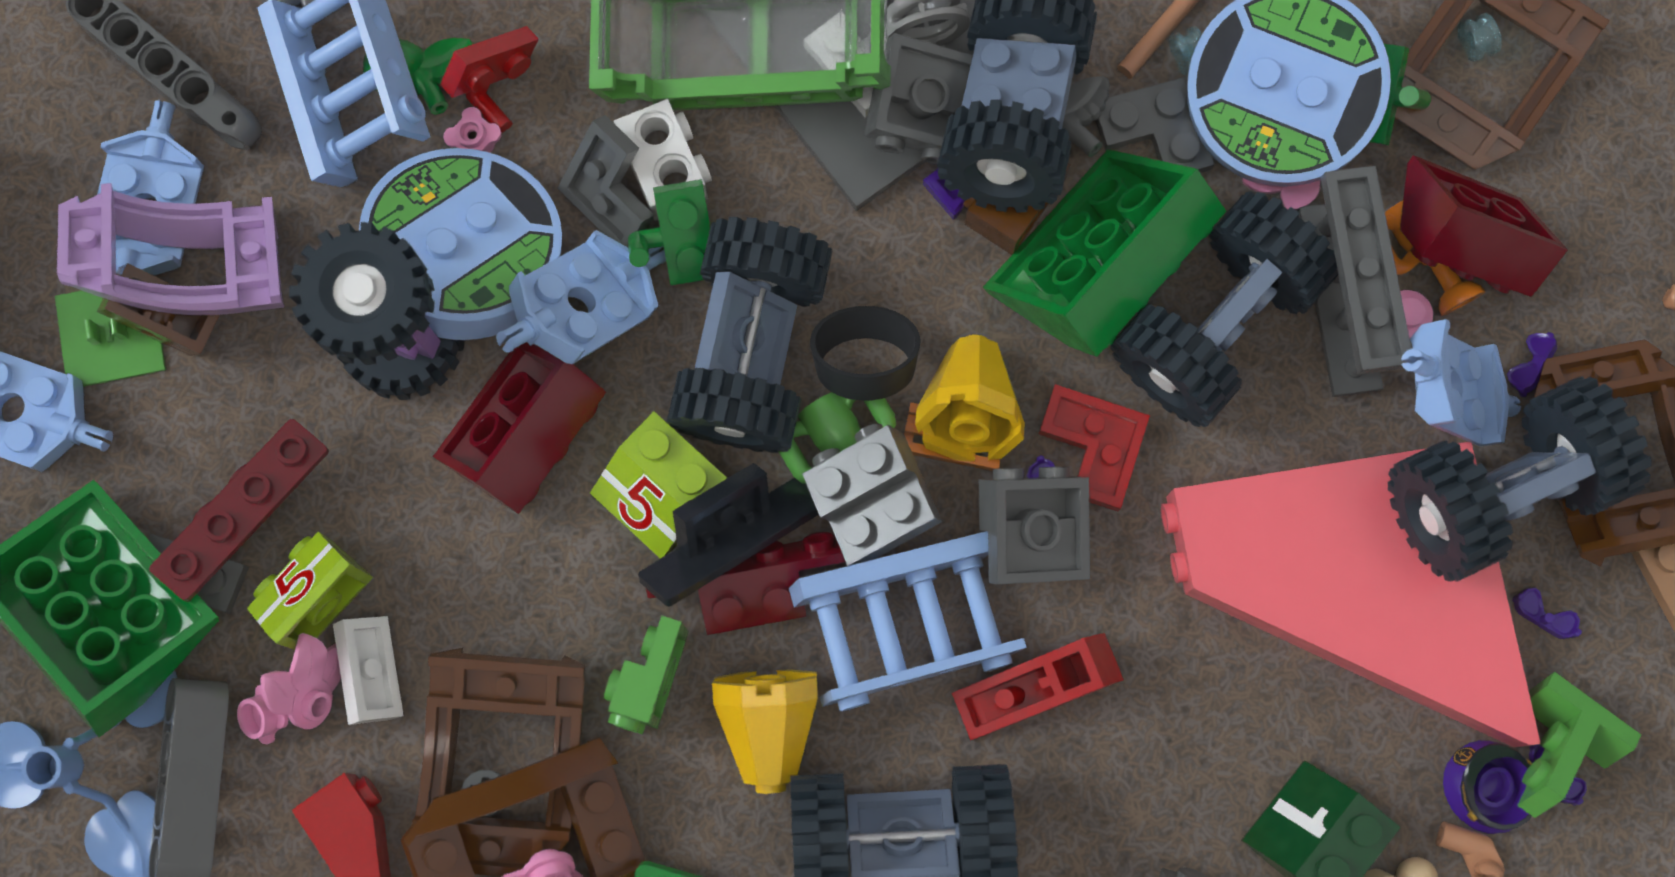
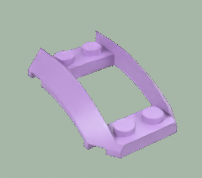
M112 183L101 184L100 194L80 203L78 196L58 205L57 275L63 285L71 286L121 304L172 314L223 315L284 307L277 244L278 232L272 197H263L262 205L242 208H233L232 201L203 204L167 203L125 195L113 191ZM116 235L136 241L176 248H224L226 284L174 286L147 283L116 275Z

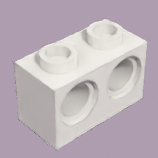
M666 99L614 120V124L639 147L631 167L648 207L654 214V221L658 220L653 187L664 186V179L671 173L677 172L686 175L687 180L685 182L702 179L705 199H708L705 183L712 181L702 154L693 157L686 142L693 139V134L683 111L674 114L669 100ZM664 131L669 134L668 138L661 144L652 145L645 142V138L651 132Z

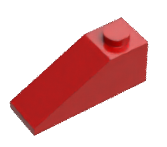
M1104 632L1079 639L957 690L952 695L971 741L1123 681L1124 678Z
M343 773L291 810L335 877H391L384 816L377 807V804L382 802V798L376 787L366 776L359 779L356 774Z

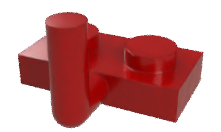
M528 26L455 50L440 85L451 98L465 94L467 100L473 107L481 111L482 117L488 123H495L500 127L502 134L513 123L487 94V91L492 83L506 78L516 79L525 73L531 65L530 57L539 39Z

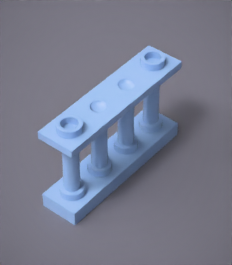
M268 0L257 7L311 181L338 187H344L355 182L358 178L352 162L353 155L391 132L392 134L419 141H425L430 138L425 122V109L417 97L386 0H314L303 8L277 0ZM350 2L357 25L317 50L311 33L312 25ZM361 46H364L371 69L330 93L325 77V69ZM378 89L385 113L344 137L338 118L339 111Z
M988 531L799 578L789 587L794 608L809 604L812 612L817 611L838 688L832 689L819 697L822 707L838 703L840 712L869 704L868 694L978 664H982L984 672L1013 664L1011 655L1027 647L1024 638L1006 643L1001 642L979 568L984 566L982 559L988 556ZM951 567L955 575L960 574L982 647L980 650L958 656L954 655L932 581L937 578L935 571ZM904 579L906 580L907 587L913 586L935 662L910 669L906 667L885 595L889 591V583ZM857 591L859 598L866 600L887 675L858 682L837 605L841 603L839 596Z

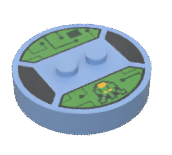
M1235 0L1225 7L1207 26L1195 47L1191 59L1187 83V101L1194 129L1208 152L1221 165L1244 179L1259 184L1282 187L1298 186L1318 181L1325 172L1340 170L1351 162L1376 133L1384 117L1390 95L1391 79L1388 55L1374 25L1359 8L1348 0Z
M465 148L434 150L419 154L398 164L384 175L372 189L366 199L360 217L359 230L361 229V222L373 223L378 231H382L383 226L393 230L400 239L404 238L412 246L428 269L426 272L432 279L435 290L430 292V296L435 301L434 312H426L425 318L430 323L429 327L439 338L452 340L481 339L497 335L500 331H504L516 324L517 318L509 294V285L519 272L522 271L525 276L561 255V222L553 200L545 188L521 166L499 155L481 150Z

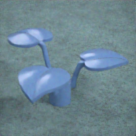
M175 670L141 707L125 718L130 725L146 728L164 720L168 686L172 678H177ZM17 721L1 723L0 806L11 809L23 808L39 800L45 789L63 787L67 794L75 793L100 802L107 809L95 813L89 820L85 830L84 843L89 858L101 871L113 877H149V856L155 799L144 791L134 790L124 794L116 803L112 796L78 783L77 780L80 778L84 768V761L77 749L80 745L97 737L92 729L76 737L67 738L63 745L46 746L41 734L29 724Z

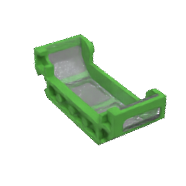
M591 0L589 89L607 102L624 104L626 100L653 101V104L668 99L673 110L849 102L863 98V88L865 87L882 90L891 86V66L887 62V0Z

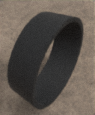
M855 306L838 310L822 319L814 328L810 338L816 373L824 387L838 396L861 401L883 399L903 390L914 376L921 342L916 326L907 317L896 311L877 306ZM864 338L889 342L901 349L908 357L901 365L891 370L874 374L845 372L829 365L823 360L825 355L835 346L846 341Z

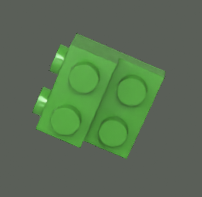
M661 616L658 627L649 626L641 648V655L645 656L647 660L645 666L625 660L621 671L613 669L604 694V699L610 701L608 711L611 714L608 723L641 735L644 733L645 726L658 729L689 631L681 621Z

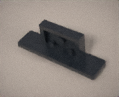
M755 463L729 476L724 481L672 511L678 548L639 571V582L665 606H673L819 515L807 484H802L793 478L769 493L767 473Z

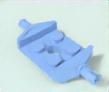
M1447 319L1422 324L1410 338L1413 349L1407 350L1402 356V361L1407 362L1402 363L1403 368L1415 373V412L1428 425L1477 446L1504 443L1508 417H1513L1520 412L1521 406L1516 404L1521 402L1517 397L1511 396L1507 392V383L1497 345L1490 344L1474 348L1448 334L1450 321Z

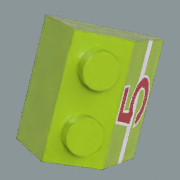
M653 411L617 449L590 494L661 559L677 546L672 511L724 481L727 477Z
M317 532L313 537L307 536L296 544L288 557L291 561L278 575L272 574L258 585L253 593V597L256 599L247 607L248 611L276 644L293 650L296 648L300 633L318 638L373 578L335 542L320 532Z

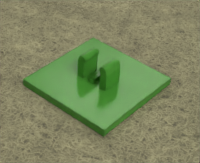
M85 291L55 296L65 374H72L82 380L83 387L166 371L162 342L98 313L97 310L103 300L102 297Z

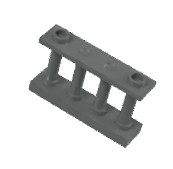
M1376 166L1325 172L1320 178L1325 204L1300 207L1298 212L1300 213L1299 218L1305 223L1309 220L1317 227L1314 231L1319 236L1326 237L1330 242L1327 248L1334 250L1338 276L1316 300L1315 306L1332 397L1383 390L1380 372L1404 369L1402 363L1407 362L1402 361V356L1407 350L1411 349Z

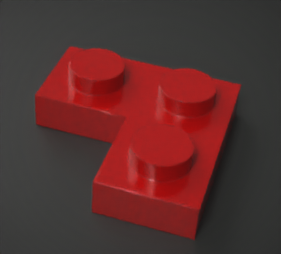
M1055 384L1038 434L1084 449L1085 452L1077 477H1089V502L1118 512L1124 501L1150 415Z

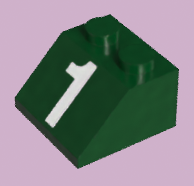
M1303 761L1241 841L1284 877H1363L1401 827L1360 793L1310 763Z

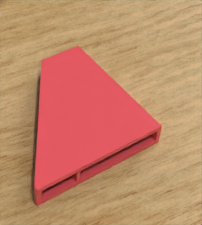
M1458 443L1460 444L1461 451L1468 449L1474 455V463L1477 465L1472 443ZM1425 449L1174 488L1166 496L1167 503L1161 504L1162 523L1166 534L1173 533L1177 550L1176 553H1171L1170 556L1172 574L1176 583L1183 582L1186 595L1515 748L1541 744L1499 562L1460 581H1446L1443 575L1438 577L1432 572L1430 563L1426 565L1422 563L1418 558V549L1416 547L1411 549L1406 541L1409 536L1405 528L1400 529L1396 521L1399 518L1398 511L1392 509L1390 499L1394 495L1388 491V482L1392 480L1388 475L1389 471L1394 468V464Z

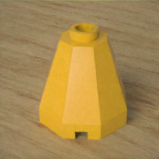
M969 335L960 337L949 347L916 409L915 426L918 432L923 431L922 441L926 449L954 460L968 462L975 461L974 455L976 453L988 452V460L1002 459L1024 440L1025 422L997 342L982 335Z
M790 669L776 670L777 674L756 675L757 671L714 677L712 682L713 705L744 784L755 785L756 793L773 794L786 791V783H790V777L798 775L818 699L817 672Z

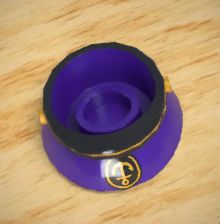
M1481 740L1468 743L1454 753L1444 771L1443 787L1449 806L1464 823L1474 830L1487 834L1507 833L1512 829L1520 827L1532 817L1518 806L1526 788V785L1522 783V778L1532 765V762L1525 759L1516 749L1505 744Z

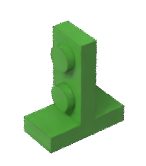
M1553 672L1529 690L1535 719L1549 728L1540 742V745L1545 748L1542 756L1532 763L1522 778V783L1526 785V788L1518 806L1534 818L1565 799L1585 755L1606 769L1635 750L1641 737L1639 732L1556 672Z

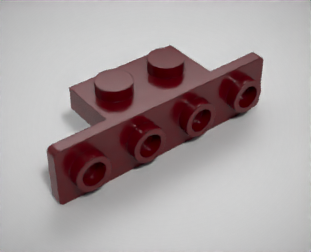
M289 419L247 464L241 466L232 475L229 483L222 491L196 513L193 521L150 565L149 571L179 598L186 602L190 601L328 455V448L295 419Z
M816 532L804 537L803 541L787 544L776 541L698 589L707 635L807 617L805 605L794 608L789 587L800 578L798 572L800 570L846 562L835 535L829 532ZM646 589L647 598H656Z

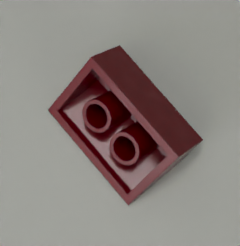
M1414 155L1408 161L1400 230L1413 245L1410 250L1411 253L1428 266L1436 267L1438 263L1448 266L1453 272L1466 280L1472 281L1475 277H1478L1502 293L1508 294L1513 290L1532 297L1568 251L1552 231L1520 197Z
M525 342L507 354L433 457L497 502L519 514L524 506L535 498L542 481L553 466L566 455L569 444L583 424L594 416L599 402L607 392L574 364L565 363L535 344L530 346L528 342Z

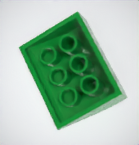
M1108 149L1018 247L1015 253L989 279L983 288L992 297L1065 345L1098 357L1104 349L1108 348L1115 341L1117 334L1130 319L1147 305L1149 298L1162 283L1180 268L1181 262L1194 247L1211 233L1213 226L1226 213V209L1198 169Z
M92 480L0 544V623L98 738H100L150 698L219 622V618L198 594L186 602L149 571L150 565L161 553L95 480Z

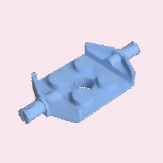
M160 100L154 101L150 125L146 128V131L140 130L101 143L100 148L107 153L97 195L101 193V184L112 183L113 191L141 199L153 198L159 202L196 203L204 165L197 157L174 141V137L169 133L174 110L176 109L175 105L163 101V103ZM116 235V272L119 267L127 263L153 276L175 270L181 266L185 248L155 245Z
M596 230L585 243L525 276L522 271L519 272L509 285V294L517 323L497 333L498 345L501 346L506 343L502 350L509 353L516 347L528 342L530 346L536 344L565 363H576L647 320L657 309L658 302L649 270L666 262L664 250L659 252L662 247L648 249V263L643 267H635L629 261L628 247ZM568 297H575L583 301L588 308V313L575 310L570 305Z
M0 351L1 458L42 472L49 468L74 444L80 445V443L98 448L103 452L110 447V444L93 438V436L112 442L113 432L90 425L85 420L82 380L68 373L66 375ZM12 397H22L25 404L23 414L15 421L6 422L2 416L4 403Z

